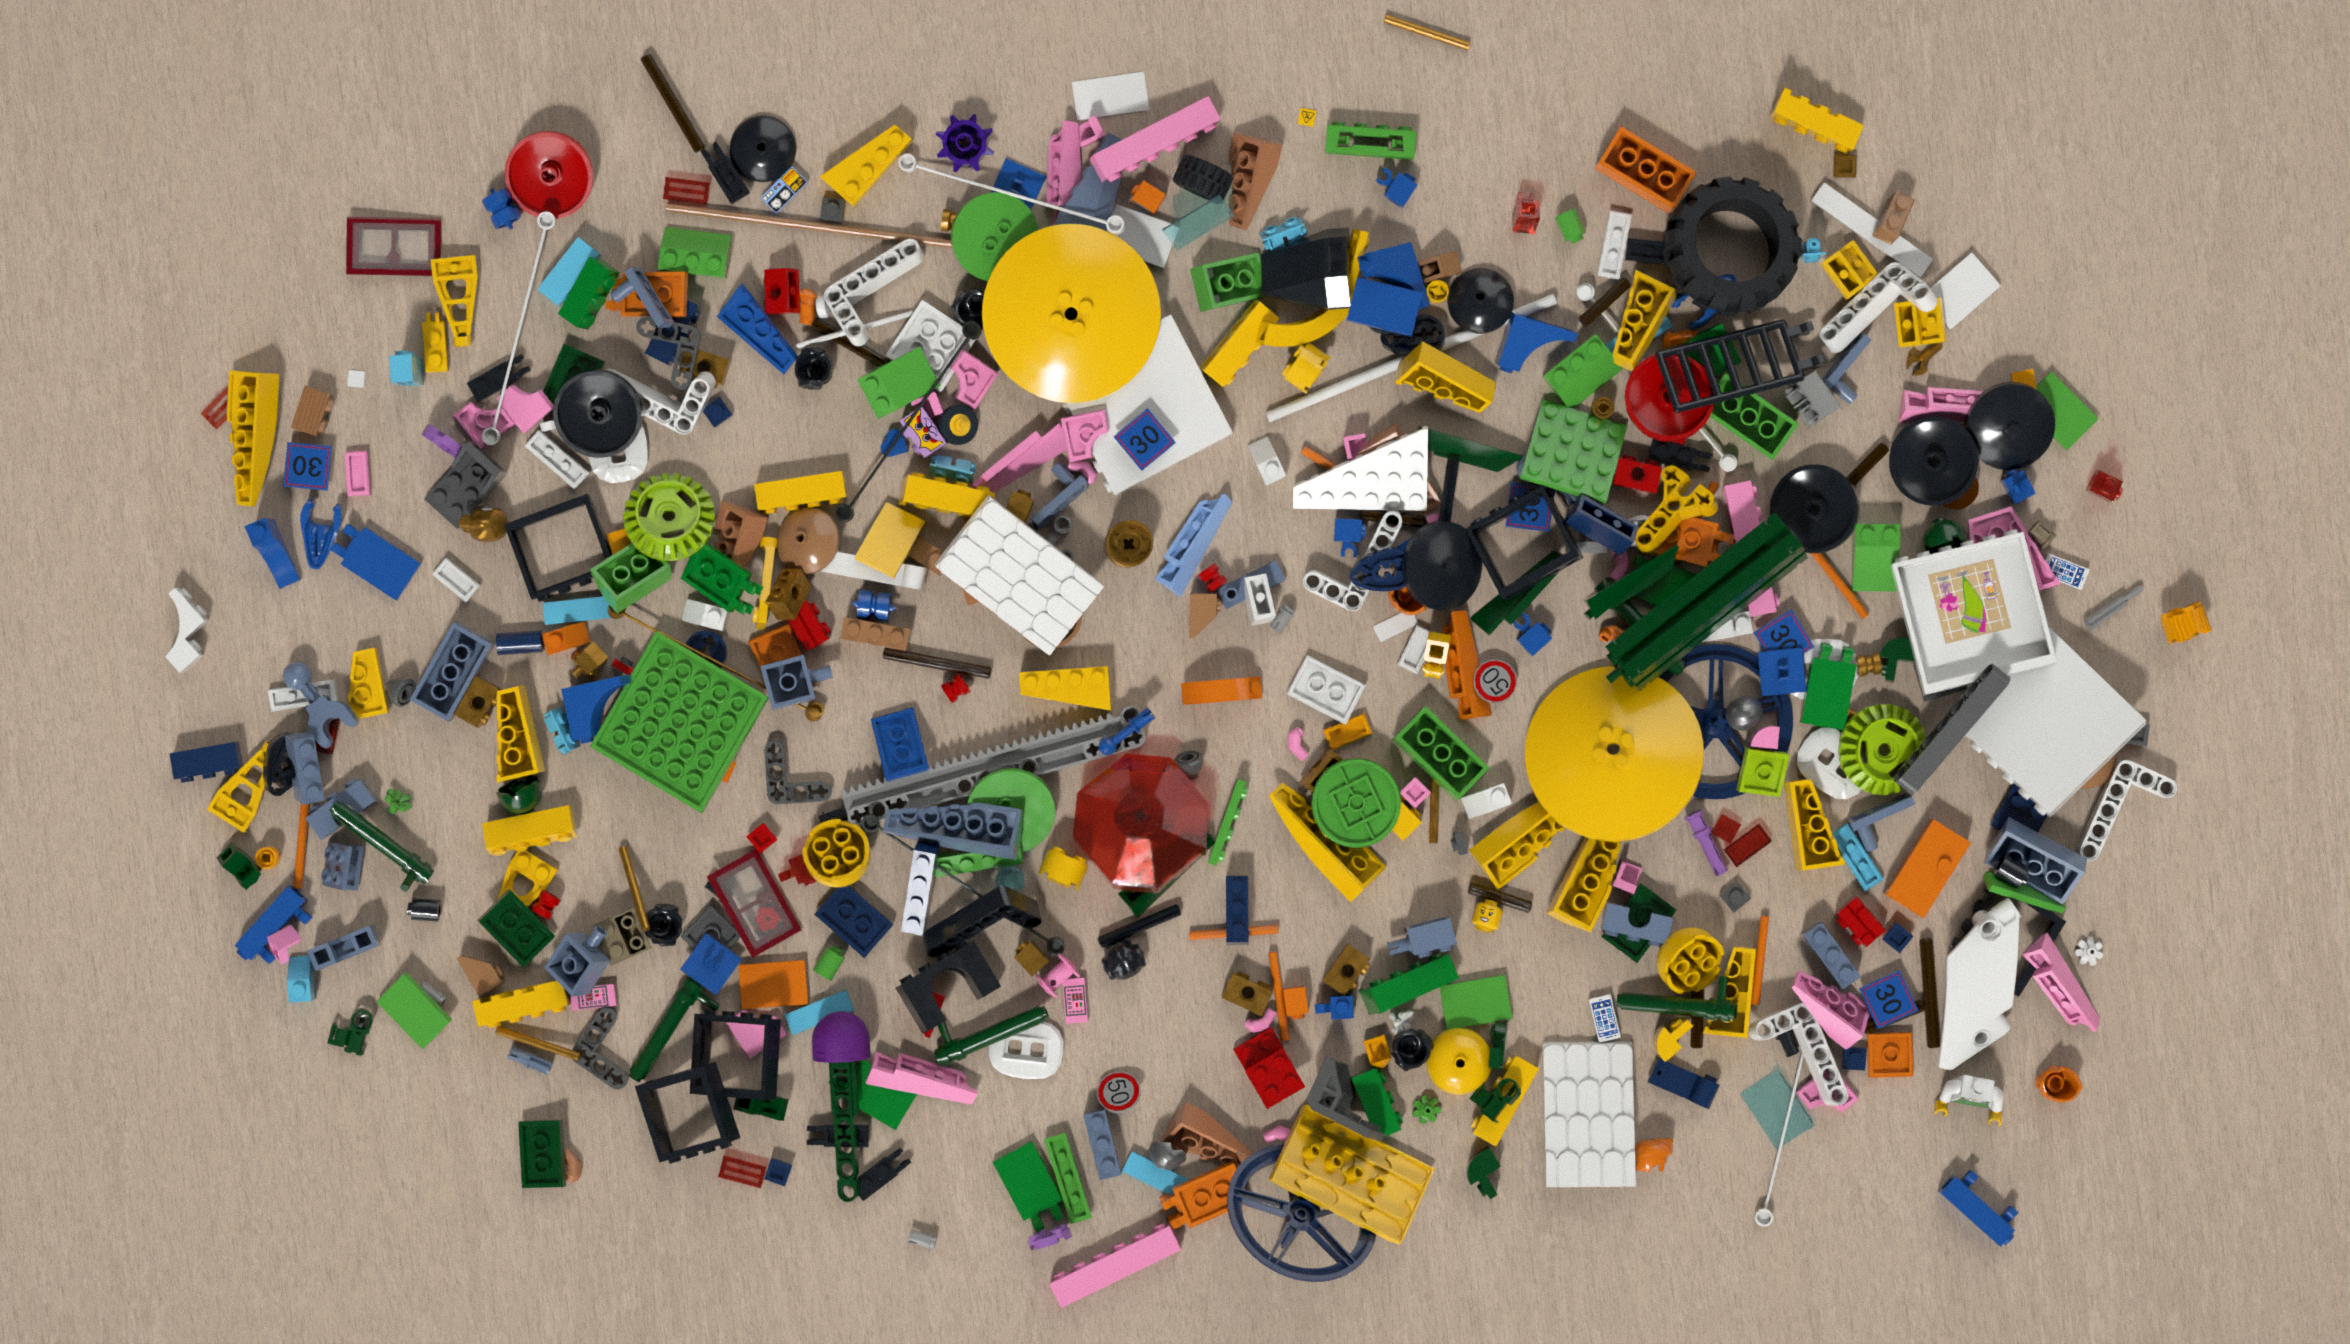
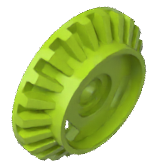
M662 473L661 476L655 477L654 475L649 477V480L642 481L630 493L623 512L624 527L631 543L644 555L661 561L681 560L695 554L709 540L715 524L714 505L709 493L705 491L699 482L693 481L691 477H684L678 473L674 475ZM682 492L688 495L696 505L690 509L677 494ZM650 498L653 501L645 518L640 516V512L644 503ZM671 511L676 516L672 521H665L663 519L664 513ZM684 531V534L678 537L662 538V535Z
M1892 704L1871 705L1854 714L1843 728L1838 745L1839 761L1847 778L1856 787L1868 793L1888 795L1901 792L1903 788L1894 782V776L1891 777L1888 772L1903 761H1907L1925 740V730L1918 722L1919 720L1908 710ZM1890 721L1905 730L1904 735L1901 736L1885 728L1887 722ZM1862 741L1866 743L1867 763H1863L1861 760L1860 748ZM1883 743L1889 746V752L1885 756L1880 755L1878 751L1879 746Z

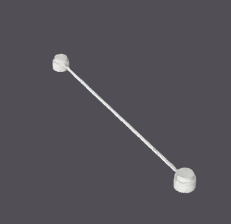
M908 153L903 154L898 160L899 167L907 173L913 172L916 168L1101 222L1106 224L1107 229L1115 235L1121 234L1125 229L1124 220L1117 215L1109 217L1107 221L917 165V159Z
M542 212L537 218V223L543 229L493 427L486 428L482 433V440L487 445H496L501 439V434L496 429V424L546 230H550L556 225V218L550 212Z
M1583 283L1577 288L1579 299L1583 301L1591 300L1593 304L1596 302L1593 299L1595 288L1592 284ZM1603 312L1602 315L1607 319V321L1612 325V327L1617 331V333H1619L1618 327L1613 323V321L1608 317V315L1605 312ZM1701 428L1699 431L1721 456L1719 461L1721 469L1727 472L1733 471L1738 464L1736 456L1731 453L1723 454Z
M1809 1028L1807 1029V1032H1806L1807 1038H1809V1034H1810V1029H1809ZM1803 1052L1801 1053L1765 1205L1764 1208L1758 1209L1754 1215L1756 1223L1762 1227L1769 1226L1773 1221V1215L1767 1207L1804 1059Z

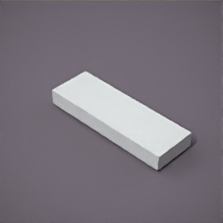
M1610 210L1597 276L1619 280L1632 214Z
M540 429L525 445L527 449L574 490L590 474Z
M335 679L311 683L320 696L327 695L332 701H338ZM289 687L268 690L271 712L310 705L300 690H294Z

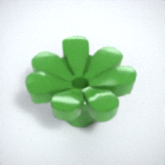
M387 790L385 801L390 804L388 808L390 813L395 814L397 810L405 812L412 808V804L408 802L411 799L408 794L402 796V792L399 790Z
M1422 1095L1421 1102L1414 1100L1413 1106L1417 1109L1412 1111L1413 1117L1420 1116L1419 1122L1421 1124H1425L1427 1119L1430 1122H1435V1114L1441 1113V1107L1435 1106L1438 1102L1437 1098L1432 1097L1429 1100L1427 1095Z

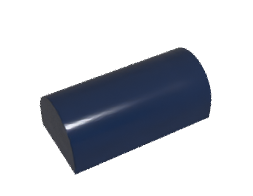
M542 630L496 633L497 654L542 653Z

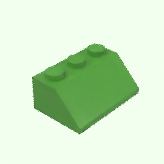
M665 227L660 246L658 270L661 272H687L688 275L727 279L732 235Z
M1595 334L1542 378L1566 407L1574 409L1619 373L1622 368L1614 364L1612 353L1598 335Z
M632 543L590 569L601 594L616 613L621 612L671 580V566L667 561L656 560L644 555Z

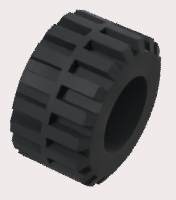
M1183 155L1172 180L1179 187L1215 203H1223L1234 177L1226 170L1192 155Z

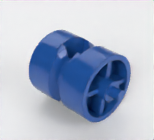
M494 188L490 189L491 194L484 198L482 203L487 212H492L490 219L495 229L507 226L509 230L513 229L512 224L519 220L521 215L516 206H511L513 199L508 189L496 192Z
M860 590L858 600L856 602L852 601V606L857 608V619L867 620L874 616L878 621L888 622L890 612L892 610L896 611V606H892L891 593L879 592L874 596L871 591Z

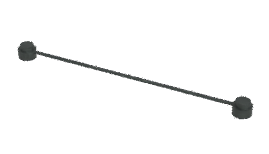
M968 321L963 325L962 332L966 337L852 502L849 505L843 503L836 507L835 517L838 520L849 522L853 519L854 509L852 506L967 341L980 337L982 328L978 323Z
M870 813L864 816L862 827L865 831L872 833L879 829L883 832L877 815ZM885 833L910 851H914L912 847L894 835ZM936 865L937 869H939L940 871L954 879L956 882H958L959 884H961L977 896H983L982 894H980L979 892H977L976 890H974L973 888H971L970 886H968L967 884H965L964 882H962L961 880H959L958 878H956L940 866ZM1033 928L1028 929L1047 942V951L1051 955L1058 956L1059 953H1063L1065 945L1061 938L1052 937L1048 939Z

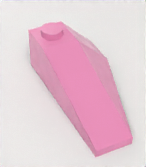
M1801 971L1796 972L1792 989L1827 1035L1846 1050L1860 1040L1864 1035L1870 1015L1866 1003L1855 994L1850 992L1842 993L1834 985L1828 987L1823 985L1820 979Z

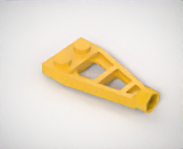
M475 255L431 259L433 284L453 333L454 347L471 346L470 333L478 279ZM450 280H464L466 282L465 296L461 299H452L446 289V283ZM452 305H466V319L464 321L457 322L454 320L451 310ZM460 333L466 334V336L458 337Z
M762 537L759 545L765 551L761 580L763 589L759 596L758 606H754L752 622L756 623L755 629L761 630L765 629L768 604L765 602L770 595L774 553L778 544V539L772 537Z
M265 741L261 749L217 791L207 807L208 811L243 833L248 830L256 817L265 791L263 774L257 784L247 779L246 774L254 765L263 769L264 752L266 753L270 743L268 741ZM240 784H246L252 789V796L248 805L241 804L231 796L232 791Z
M527 850L517 851L508 865L498 899L510 889L528 908L539 897L541 890L548 888L558 869ZM519 874L526 876L534 882L533 889L524 896H520L513 891L515 878Z

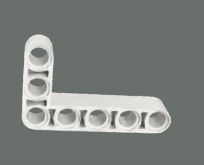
M906 239L825 290L824 300L853 345H864L869 339V334L852 305L923 261L924 252L916 240ZM915 250L913 254L908 255L910 251ZM892 262H896L895 265L890 266ZM878 273L874 278H870L873 274ZM858 285L856 289L851 290L853 286ZM840 296L837 301H833L835 297ZM850 313L847 318H843L845 314ZM860 330L857 335H853L855 331Z
M1893 262L1887 265L1822 328L1820 338L1830 352L1838 353L1853 341L1900 294L1923 312L1933 310L1938 301L1924 281L1902 264Z
M605 369L622 376L635 388L642 403L644 416L683 435L689 434L698 424L716 383L711 373H699L690 384L681 404L615 369ZM699 381L704 382L707 388L702 387ZM643 398L648 399L651 405L646 404ZM691 400H695L698 406H694ZM663 408L669 410L670 415L666 414ZM683 418L687 419L690 425L684 423Z
M1389 510L1384 514L1363 558L1377 550L1392 546L1403 521L1398 511ZM1389 515L1398 517L1399 523L1396 526L1392 527L1386 523V518ZM1379 535H1386L1388 537L1389 543L1386 546H1379L1377 544L1376 538ZM1317 570L1308 571L1303 578L1305 589L1349 611L1360 609L1369 592L1367 589L1354 585L1352 581L1348 586ZM1358 570L1357 575H1354V578H1357L1360 575H1368L1370 573H1362L1361 570ZM1310 575H1315L1319 578L1317 586L1313 587L1307 583V578ZM1336 585L1339 588V594L1330 596L1327 593L1328 586ZM1356 595L1360 602L1356 606H1351L1347 602V597Z
M837 552L832 562L821 572L924 590L927 568L902 564L896 577L893 579L855 560V555Z
M2118 760L2110 778L2103 787L2077 845L2076 852L2087 858V861H2094L2099 857L2131 784L2158 797L2171 798L2177 792L2175 781L2132 761ZM2126 763L2130 770L2126 776H2123L2119 769L2122 764ZM2143 773H2147L2150 777L2146 785L2140 782V776ZM2163 782H2168L2170 785V791L2167 794H2163L2160 790ZM2114 784H2118L2120 787V793L2117 796H2113L2110 791ZM2105 804H2108L2111 807V813L2105 817L2101 809ZM2099 824L2102 827V833L2100 836L2095 837L2092 829L2095 825ZM2087 845H2091L2093 848V854L2090 857H2086L2083 854V849Z
M1804 1003L1792 1004L1751 1023L1748 1030L1749 1035L1757 1041L1768 1040L1793 1029L1823 1102L1829 1106L1843 1105L1847 1101L1848 1093L1822 1029ZM1799 1008L1804 1012L1802 1019L1797 1014ZM1780 1016L1784 1019L1783 1027H1780L1778 1024ZM1760 1025H1763L1765 1028L1763 1036L1758 1031ZM1808 1028L1812 1031L1811 1039H1808L1806 1036ZM1816 1049L1821 1053L1819 1060L1814 1055ZM1825 1069L1829 1072V1079L1827 1081L1823 1077ZM1833 1090H1835L1838 1094V1098L1836 1101H1834L1831 1096Z

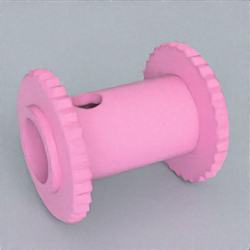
M1061 953L1058 954L1061 961L1043 978L1039 974L1035 975L1041 987L1054 998L1058 997L1054 991L1073 973L1078 978L1080 977L1076 966Z

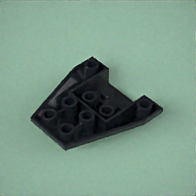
M1349 227L1326 229L1262 253V295L1327 310L1351 308V288L1348 281Z

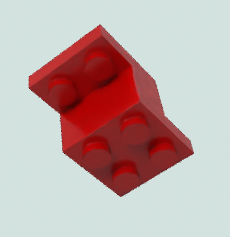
M1272 1027L1233 1049L1266 1109L1305 1088L1294 1064Z

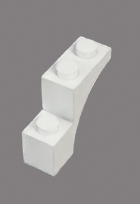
M174 588L168 594L177 607L180 626L176 642L165 657L179 673H185L204 656L200 651L202 647L199 643L189 638L209 620L205 617L207 615L205 610L200 605L195 606L191 602L192 596L184 588L182 590Z

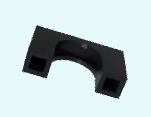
M965 941L957 945L955 952L950 955L948 952H945L936 958L938 962L932 966L930 963H927L918 969L919 974L914 977L909 974L899 980L901 984L896 987V990L922 1034L946 1021L932 994L934 978L940 971L950 970L960 974L977 1000L1001 987L975 941L968 944Z

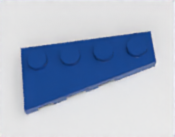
M741 284L717 317L784 375L794 364L798 355L744 284Z

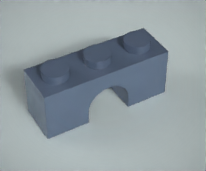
M307 731L286 735L285 741L288 757L292 760L296 777L292 778L295 800L302 805L324 800L314 736Z
M355 778L344 785L346 789L340 794L337 791L326 798L328 802L323 806L317 804L308 811L310 815L305 819L320 840L327 838L342 827L341 823L331 816L332 813L329 811L336 800L350 805L358 814L378 801L364 779H359L358 781Z
M1606 902L1600 927L1605 930L1606 935L1618 937V933L1627 935L1626 939L1639 942L1640 938L1649 940V945L1658 947L1670 936L1673 923L1672 917L1650 912L1645 925L1634 927L1628 920L1629 907Z
M1818 921L1801 933L1813 952L1821 959L1839 988L1845 989L1861 977L1822 922Z
M372 924L307 951L314 969L317 971L382 944L375 926Z
M1102 1108L1084 1113L1083 1116L1099 1179L1103 1180L1121 1175L1122 1171L1114 1146L1107 1111Z

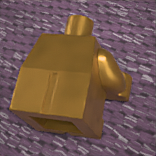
M593 641L582 653L576 651L571 656V660H574V665L576 666L571 673L575 678H578L583 673L589 679L591 678L592 682H595L600 677L598 669L607 662L609 657Z

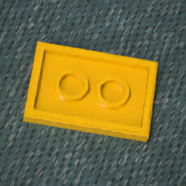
M886 502L855 555V560L894 579L924 528L926 521Z

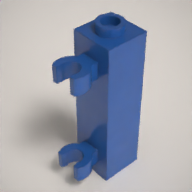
M292 885L287 886L234 945L238 949L236 952L245 960H254L260 955L268 964L272 963L276 958L266 947L269 944L267 937L283 929L294 915L303 924H307L313 918L302 908L308 899L297 889L293 888Z
M1969 1170L1961 1180L1951 1175L1938 1192L2000 1247L2003 1244L2007 1245L2013 1239L2015 1231L2008 1223L2019 1212L2011 1205L2004 1210L2001 1216L1994 1212L1968 1188L1979 1177L1973 1171Z

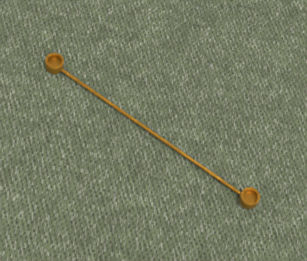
M610 605L608 606L607 612L611 618L619 619L625 616L654 632L658 631L690 651L766 689L765 685L626 614V608L616 613ZM810 702L807 707L801 704L796 705L805 710V716L812 722L820 720L824 713V707L819 702Z

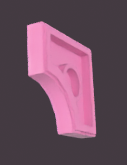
M962 349L950 366L958 378V391L955 398L975 410L999 373Z
M515 385L510 386L505 391L502 401V407L523 434L534 427L554 407L542 390L536 393H526Z
M470 402L453 416L480 449L483 450L488 446L482 440V433L486 428L493 427L497 409L483 410ZM501 406L496 429L503 435L516 424Z
M1105 410L1061 418L1069 462L1092 458L1091 449L1095 440L1100 435L1109 432Z
M726 1022L749 1058L763 1050L765 1025ZM782 1025L780 1030V1039L787 1035V1032L785 1031Z
M1825 1069L1823 1077L1827 1081L1829 1079V1072ZM1813 1078L1796 1091L1810 1110L1819 1105H1826L1820 1096ZM1844 1080L1848 1099L1843 1105L1832 1106L1841 1113L1859 1099ZM1833 1090L1831 1096L1832 1099L1836 1101L1838 1098V1094L1835 1090Z

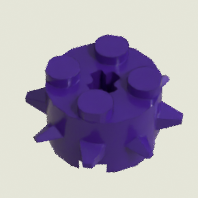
M973 114L969 120L960 121L954 115L950 116L951 125L947 127L946 131H937L935 134L942 140L943 145L937 157H948L953 162V172H957L961 166H971L975 171H979V161L983 159L984 155L994 154V151L987 146V138L993 132L992 128L981 129L977 124L976 114ZM968 138V142L971 143L970 146H966L965 149L961 148L962 145L959 142Z

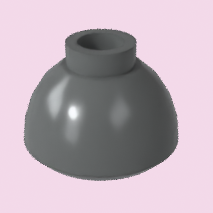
M405 677L389 680L386 684V690L388 691L390 701L397 707H404L410 703V698L416 689L414 680Z
M1185 751L1174 758L1173 765L1177 772L1184 775L1187 780H1193L1199 776L1198 772L1201 770L1204 761L1203 755L1197 751Z

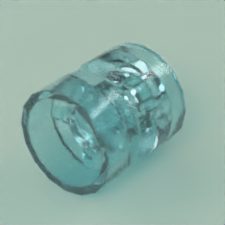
M1009 865L1003 867L998 872L995 881L997 887L1007 886L1019 892L1023 888L1026 879L1022 869Z

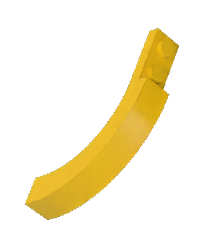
M1357 229L1352 231L1350 249H1348V281L1351 288V301L1357 277L1363 278L1358 276L1361 270L1357 257L1362 256L1364 250L1369 245V232ZM1320 308L1312 315L1292 323L1274 324L1261 321L1256 343L1274 347H1290L1309 343L1337 327L1346 318L1350 308L1334 310Z

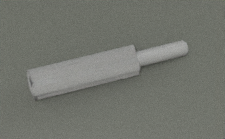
M2137 586L2124 596L2119 595L2083 620L2086 627L2092 631V629L2127 606V601L2144 590L2143 586Z

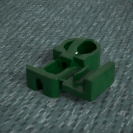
M364 1008L353 1012L349 1029L347 1027L340 1029L336 1023H332L327 1044L339 1047L347 1045L348 1047L344 1048L346 1053L351 1054V1052H354L356 1055L362 1056L364 1054L362 1046L365 1034H369L373 1024L372 1013ZM361 1013L359 1025L356 1026L354 1017ZM367 1014L370 1023L367 1027L362 1028Z
M1495 1023L1491 1027L1490 1039L1493 1042V1047H1490L1489 1068L1503 1069L1506 1023ZM1494 1028L1493 1040H1492L1491 1033H1492V1029Z
M1510 1078L1501 1080L1494 1092H1488L1485 1089L1487 1086L1482 1084L1469 1098L1482 1108L1480 1111L1483 1115L1495 1123H1499L1496 1118L1507 1104L1512 1106L1521 1094V1087L1518 1082ZM1513 1082L1514 1084L1510 1091L1503 1096L1502 1089L1504 1085Z

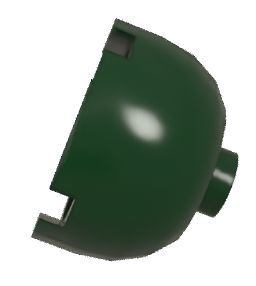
M1941 517L1933 520V524L1928 526L1922 540L1924 550L1934 554L1939 552V548L1952 546V549L1961 547L1960 543L1968 541L1964 528L1958 522Z
M527 775L525 776V781L517 782V778L501 786L496 794L503 808L514 814L521 813L523 815L534 812V807L542 799V787L538 776Z

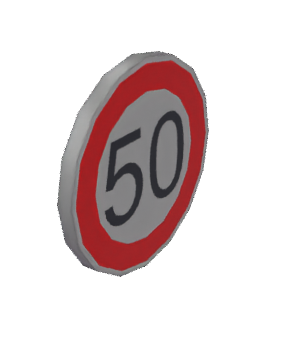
M1498 659L1488 660L1482 663L1475 671L1473 677L1474 689L1484 701L1502 703L1508 700L1516 690V673L1505 661Z
M1123 1071L1113 1072L1105 1076L1097 1088V1099L1100 1105L1112 1113H1124L1131 1110L1138 1103L1141 1096V1088L1137 1079L1130 1073Z

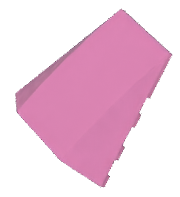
M2011 506L1968 520L1969 539L1973 540L1974 544L1983 542L1982 538L1990 535H1995L1996 538L2004 536V532L2017 529L2018 533L2024 532L2039 592L2061 584Z

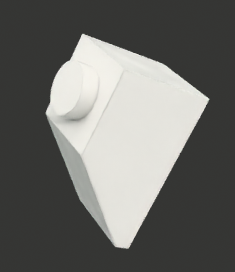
M1268 437L1247 446L1266 486L1286 477Z
M1266 573L1245 577V602L1250 625L1254 626L1272 622L1276 617Z
M687 599L682 621L725 631L730 612H727L722 607Z
M1503 782L1461 798L1469 819L1512 804Z

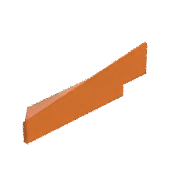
M1465 610L1453 611L1449 625L1443 627L1441 634L1451 635L1445 664L1450 699L1458 698L1459 720L1491 716L1490 703L1479 697L1474 689L1473 677L1480 663L1467 612Z

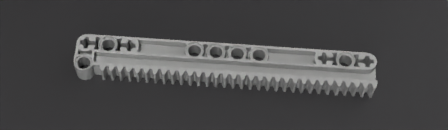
M1127 706L1122 709L1120 716L1114 718L1108 713L1107 720H1104L1102 716L1098 717V722L1090 718L1089 725L1083 720L1081 721V727L1073 723L1072 730L1065 725L1064 732L1058 727L1055 734L1048 730L1047 737L1042 732L1038 734V739L1034 735H1030L1029 742L1023 737L1021 738V744L1017 740H1013L1012 747L1006 742L1004 743V749L999 744L996 745L995 751L988 747L987 754L981 749L978 751V756L974 752H970L969 759L965 754L961 755V761L957 757H953L952 764L948 759L944 760V766L940 762H936L935 768L928 764L930 769L928 771L888 782L884 777V783L879 778L876 779L875 785L868 781L867 788L863 783L859 784L858 790L851 786L850 792L843 788L841 789V797L845 805L849 823L862 826L864 817L861 818V822L852 818L856 813L855 810L863 813L867 811L865 807L869 806V814H875L874 806L876 804H882L885 807V814L878 816L880 820L885 819L887 810H890V806L887 803L888 800H890L891 805L897 803L898 798H901L902 801L906 800L907 802L904 808L916 807L917 809H922L968 796L972 788L980 780L982 774H989L1005 767L1023 770V765L1027 761L1035 764L1033 774L1038 776L1109 756L1102 754L1100 750L1096 751V756H1093L1092 753L1087 752V749L1090 748L1091 743L1099 746L1100 740L1106 737L1112 738L1129 725V722L1124 719V712L1126 710H1134L1136 716L1139 714V711L1136 707ZM1144 727L1138 733L1142 734V738L1139 739L1140 743L1136 744L1132 740L1127 742L1129 747H1125V741L1122 740L1120 748L1115 750L1113 754L1142 746L1146 740ZM966 779L971 783V789L968 792L960 790L959 783L961 780Z

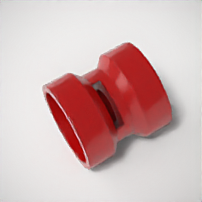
M1215 563L1197 575L1201 581L1206 583V589L1209 593L1228 581L1224 575L1218 572L1219 568Z
M959 673L953 677L950 683L944 682L940 685L952 704L958 700L959 695H967L971 692Z
M542 889L538 902H535L531 909L550 920L554 914L553 909L559 905L561 899Z

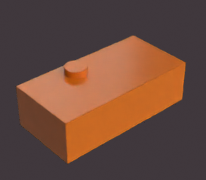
M1620 126L1594 168L1669 215L1675 210L1697 173Z
M1929 818L1882 894L1917 916L1924 918L1971 842L1936 820Z

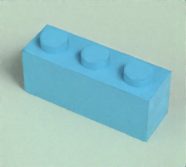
M577 237L537 290L561 307L589 256L600 258L601 254Z
M395 351V355L389 356L391 383L399 386L423 385L422 358L409 351Z

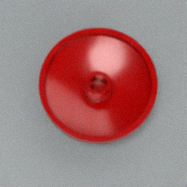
M539 131L524 137L511 150L505 164V183L512 199L522 210L535 217H538L542 212H550L556 219H560L575 213L587 201L594 184V169L587 151L574 138L557 131Z
M1655 355L1646 358L1637 365L1631 373L1625 388V407L1630 420L1643 434L1659 441L1675 442L1693 436L1706 424L1714 407V404L1680 413L1674 412ZM1678 356L1666 357L1680 403L1691 401L1692 398ZM1688 357L1701 398L1713 395L1704 368L1696 360Z

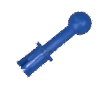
M1146 707L1134 718H1129V725L1112 738H1103L1099 742L1100 752L1104 755H1111L1115 752L1116 745L1134 731L1140 733V729L1155 719V716L1151 715V710Z

